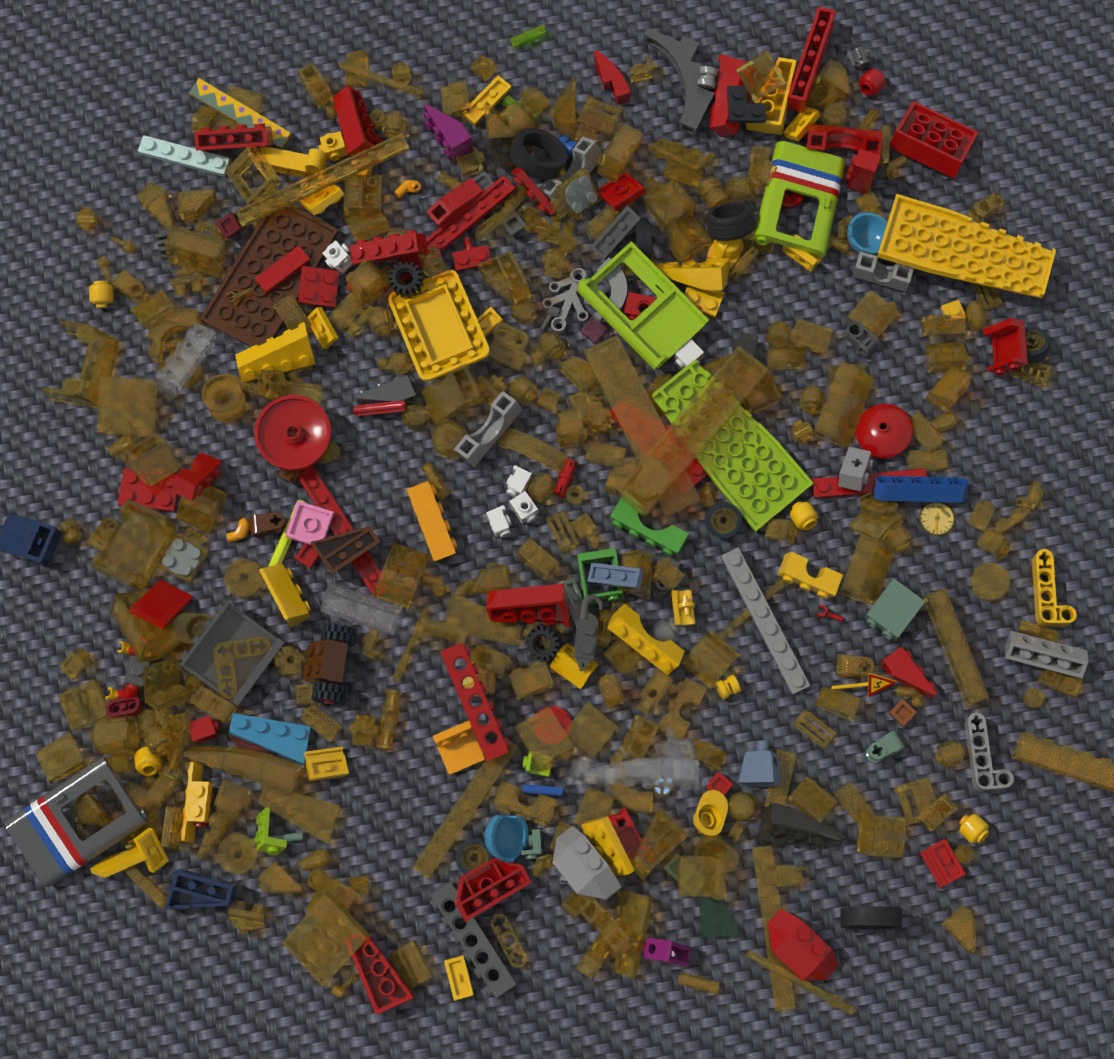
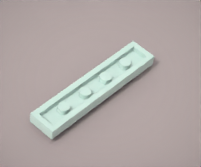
M143 135L138 149L139 155L222 177L226 176L231 162L228 157L201 150L196 151L194 148Z

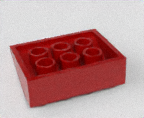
M913 101L895 130L888 147L946 176L955 178L979 132Z

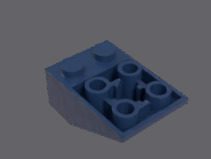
M8 514L0 532V552L47 568L61 532L49 524Z

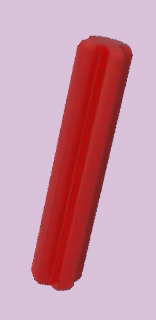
M404 400L356 405L354 406L353 413L358 417L406 411L407 404Z

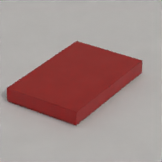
M159 580L131 606L129 612L164 630L192 602L193 596Z

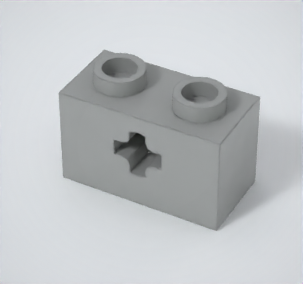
M852 447L848 448L839 473V487L858 491L862 490L863 484L868 482V471H872L874 460L871 459V451Z

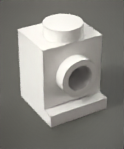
M516 465L513 467L514 475L511 474L506 482L508 485L506 493L514 498L526 491L532 480V473Z
M504 505L486 512L495 537L500 536V538L511 534L509 530L511 521L506 514Z

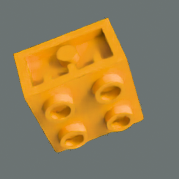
M469 721L433 736L449 775L485 760Z

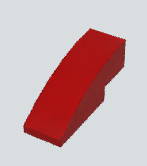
M595 50L593 52V60L604 91L612 90L616 104L630 101L631 92L621 72L605 55Z

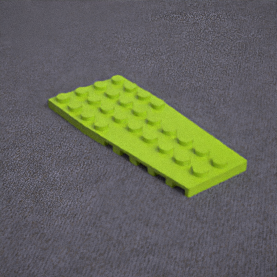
M694 360L652 394V398L719 491L731 504L737 507L742 518L756 532L813 485V482L781 444L760 423H757L752 418V415L747 410H744L738 404V401L731 397L724 390V387L718 384L711 377V374L697 363V360Z

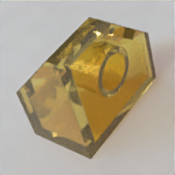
M87 791L81 794L70 807L74 812L71 815L78 824L81 822L86 826L104 828L113 822L97 798Z

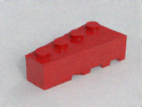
M347 85L332 97L334 109L338 116V123L341 126L342 137L345 140L346 151L350 156L366 164H371L373 167L388 156V153L380 145L382 143L380 135H376L373 130L375 124L367 115L369 111L361 93Z
M362 930L345 938L376 1015H380L416 998L368 931Z

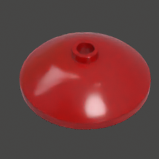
M878 404L870 407L860 416L856 425V439L861 449L871 451V456L879 459H889L900 455L907 449L913 437V425L910 417L903 409L892 404ZM886 425L887 428L882 430L880 429V426Z

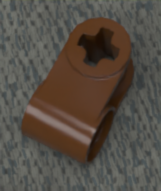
M279 512L256 514L249 517L252 537L281 533L287 525V520ZM277 519H279L280 522H278V525L276 526L274 523H277Z

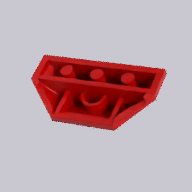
M492 858L459 877L455 905L466 922L532 882L523 865L512 862L507 863Z
M779 909L767 923L772 953L801 981L827 980L839 966L833 950L799 918L783 909Z

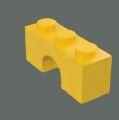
M794 552L784 555L777 576L782 577L784 582L798 584L800 589L808 592L813 591L817 593L818 597L823 599L836 595L843 574L825 567L818 571L816 578H813L806 571L809 559Z

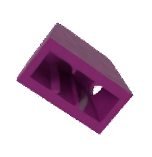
M648 938L646 943L642 942L640 944L639 952L644 955L645 959L688 967L691 947L673 941Z

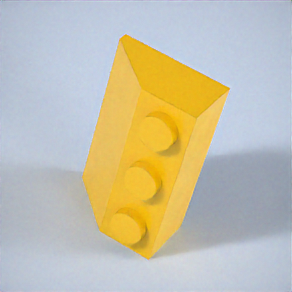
M278 564L259 570L290 628L311 618L309 614L311 608L307 600L302 601L300 595L303 593L298 584H293L291 579L294 576L289 567L285 569L283 564Z

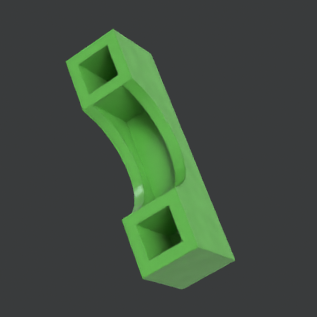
M623 497L620 498L610 516V522H612L614 527L629 531L628 534L636 539L642 538L647 545L662 549V552L669 557L675 556L677 558L688 539L689 533L674 525L658 531L648 529L639 520L638 506Z

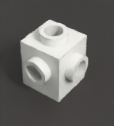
M335 240L323 252V255L327 258L325 262L332 269L335 267L342 274L353 265L351 255L349 254L350 248L345 243L341 245Z

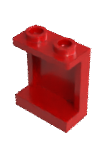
M1009 318L983 329L984 336L992 338L994 365L987 367V372L994 373L996 376H1003L1008 371L1019 370L1021 366L1028 364L1024 321Z

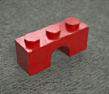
M201 452L193 459L191 470L183 468L175 476L171 492L193 501L203 493L206 487L209 488L212 482L220 477L222 461Z

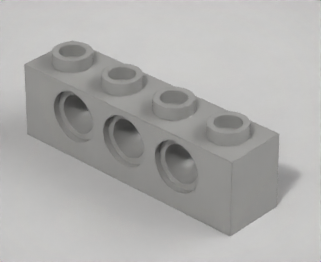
M1010 631L1005 645L1006 659L1083 678L1088 665L1087 650L1015 631Z

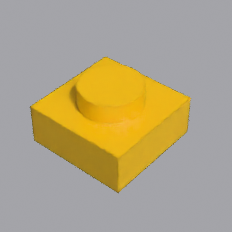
M959 300L942 305L940 308L947 324L965 319L966 317Z

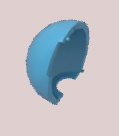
M862 212L855 215L849 222L847 237L851 247L857 253L861 251L877 256L888 221L872 212Z
M495 815L491 818L484 832L485 845L491 855L507 863L515 861L524 847L527 846L528 826L524 817Z

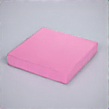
M297 500L285 537L311 545L310 542L326 538L334 512Z

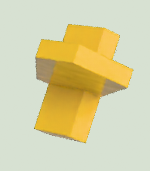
M147 828L133 839L136 844L135 847L103 858L90 870L92 874L106 878L145 861L149 871L155 873L169 860L154 830Z

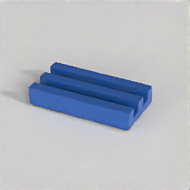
M523 784V794L561 798L563 796V787Z

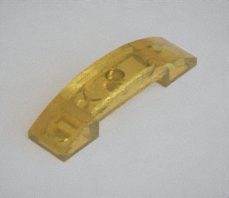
M509 427L494 443L507 450L512 449L543 463V466L558 473L562 472L566 459L569 458V456L553 446Z

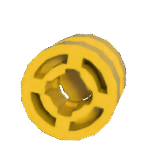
M733 674L724 681L719 680L715 682L718 693L723 700L729 698L731 694L741 692L739 683Z

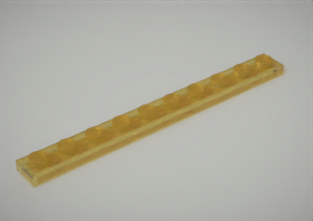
M400 133L235 211L241 226L244 227L312 194L318 193L327 187L409 150L407 141L403 133Z

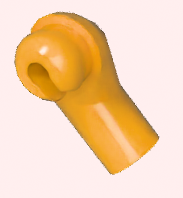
M406 180L394 191V194L401 198L406 192H418L421 189V184L415 180Z
M240 519L236 531L226 533L228 542L244 539L250 530L248 519Z

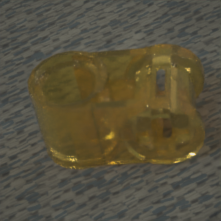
M122 270L111 283L116 290L128 296L136 303H143L148 298V292L143 284L125 270Z
M104 518L89 537L87 546L99 550L103 556L106 555L121 533V525L114 518ZM110 524H114V529L107 531V527Z
M846 654L837 655L835 673L837 676L868 677V673H872L874 669V663L868 657ZM863 663L866 664V667H869L867 671H863V668L860 667Z

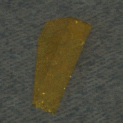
M573 76L556 98L554 107H551L550 118H553L554 126L562 135H567L572 141H574L576 124L577 76Z
M223 779L214 802L217 808L216 812L210 816L208 821L211 828L210 831H206L197 858L205 860L242 815L245 808L250 806L253 796H251L252 792L249 789Z

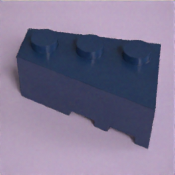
M185 869L175 870L165 910L233 904L238 884Z

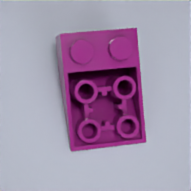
M425 104L423 116L426 121L424 123L429 131L432 130L435 134L434 139L437 144L443 146V152L447 159L451 158L455 164L473 153L471 136L463 124Z

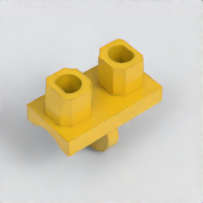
M673 590L671 594L675 626L694 625L695 603L692 600V591Z

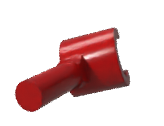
M818 606L819 609L825 610L824 614L816 613L818 618L824 619L829 617L843 621L842 616L829 612L826 606Z

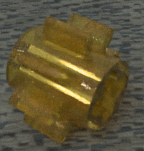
M82 207V210L76 213V224L82 227V230L91 231L93 226H97L98 216L96 212L92 211V208Z
M801 419L793 422V428L790 429V433L794 441L798 442L801 440L802 444L810 441V435L813 434L810 423L808 421L802 422Z

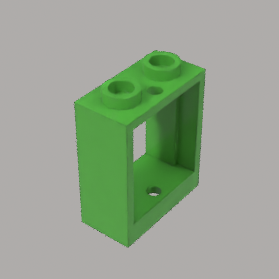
M615 548L577 554L583 597L585 598L589 595L584 565L612 561V565L618 566ZM616 586L617 591L591 595H596L601 600L608 599L609 602H613L623 597L622 587ZM591 601L589 604L594 605L598 603L596 601Z

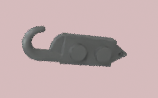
M596 595L586 596L581 603L573 658L576 659L580 671H583L590 661L594 660L599 622L593 614L588 613V607L591 601H596L599 609H603L602 600Z

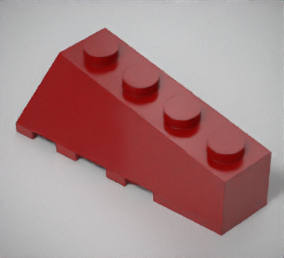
M720 54L718 58L720 69L716 76L718 84L717 88H714L715 104L712 105L709 128L720 137L736 135L740 123L728 122L727 87L746 86L748 101L757 70L746 61Z
M564 583L488 591L486 610L490 621L516 623L517 620L527 622L526 624H534V621L546 622V625L554 626V623H564V626L571 627L568 595Z

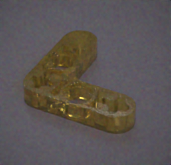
M256 637L220 642L214 646L213 657L218 693L222 698L230 699L237 693L233 658L267 653L270 649V641L267 638ZM259 640L266 644V647L262 649L263 651L260 648L252 649L253 653H251L249 641H252V645L259 644ZM239 643H244L247 646V651L244 654L237 652V645ZM230 644H233L232 651L234 656H231L232 652L224 653V657H222V654H218L217 651L221 649L222 645L224 649L231 648ZM221 666H229L230 673L228 676L220 674ZM231 678L232 682L228 681V687H232L233 690L227 696V693H223L226 683H221V679Z

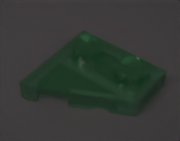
M719 896L699 897L701 938L740 936L739 930Z

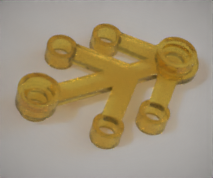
M527 207L524 210L522 219L525 221L524 229L526 231L538 233L537 240L541 242L559 244V248L564 252L574 251L577 247V242L572 237L575 228L573 223H564V236L559 232L562 220L560 213L554 212L551 215V226L538 216L537 209L534 207Z

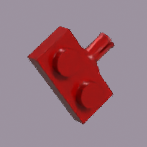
M467 237L463 239L466 249L452 253L456 272L492 265L488 245L473 247L471 237H468V241Z

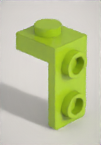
M265 807L257 815L256 824L258 825V831L255 836V843H257V851L276 856L286 849L287 840L268 837L270 808Z

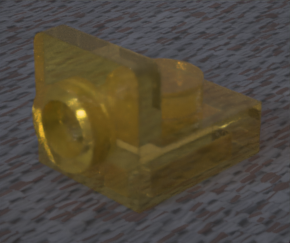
M649 54L645 55L644 65L636 64L630 67L629 77L631 82L652 78V71H655L654 61L650 60Z
M984 499L982 501L977 500L967 523L985 531L995 512V508L992 507L993 504Z
M668 557L664 561L660 560L654 568V577L672 591L685 577L684 573L670 563Z
M79 648L72 650L60 664L59 668L72 681L79 676L87 665L93 664L94 660L90 657L91 655L87 650Z

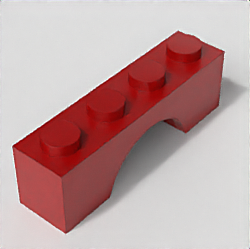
M809 124L807 149L826 150L833 147L854 149L858 152L859 149H863L880 155L883 134L882 131Z

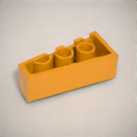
M429 481L408 488L406 492L408 497H410L433 561L455 554V549L458 547L455 539H450L448 531L451 530L448 521H443L441 513H444L441 503H437L434 495H437L434 484L430 485Z

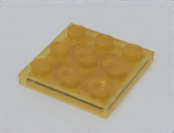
M99 376L97 432L154 437L157 380Z

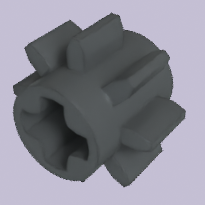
M863 46L854 49L852 55H850V62L852 67L856 66L860 70L869 67L872 61L871 58H873L871 50H866Z

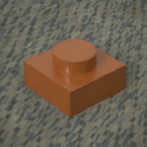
M902 699L888 714L904 727L917 712Z

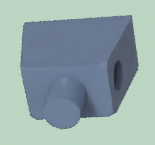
M757 741V750L745 753L739 777L740 784L746 787H781L779 756L772 751H768V741Z

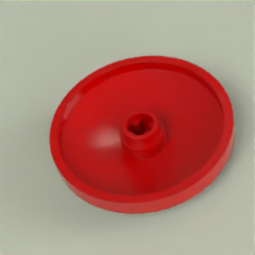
M287 395L270 402L259 414L254 429L256 446L263 458L271 465L287 471L303 470L317 463L328 450L332 434L329 418L323 408L312 399L300 395Z

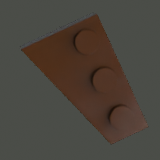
M367 526L310 543L331 575H333L380 544V540L372 528Z

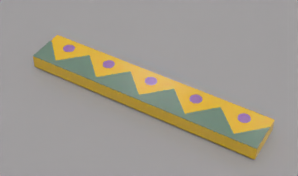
M200 78L189 92L194 98L239 125H247L248 128H254V124L265 123V127H271L273 145L281 150L291 136L289 131Z

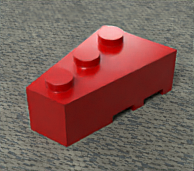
M859 149L858 155L854 154L846 177V181H849L847 188L868 195L881 156Z

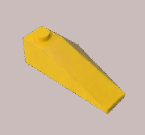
M708 258L706 262L702 263L688 260V262H684L682 265H679L678 262L655 263L654 265L668 279L717 293L721 292L727 285L730 258Z

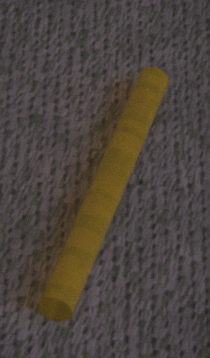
M423 609L392 677L393 680L400 681L431 611Z

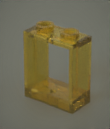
M247 147L225 170L247 205L259 206L263 204L266 197L273 193L282 182L260 149L256 147ZM253 163L265 179L254 193H252L242 178L243 173Z

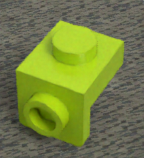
M529 751L528 756H524L523 768H526L527 774L549 777L553 757L533 754V752Z

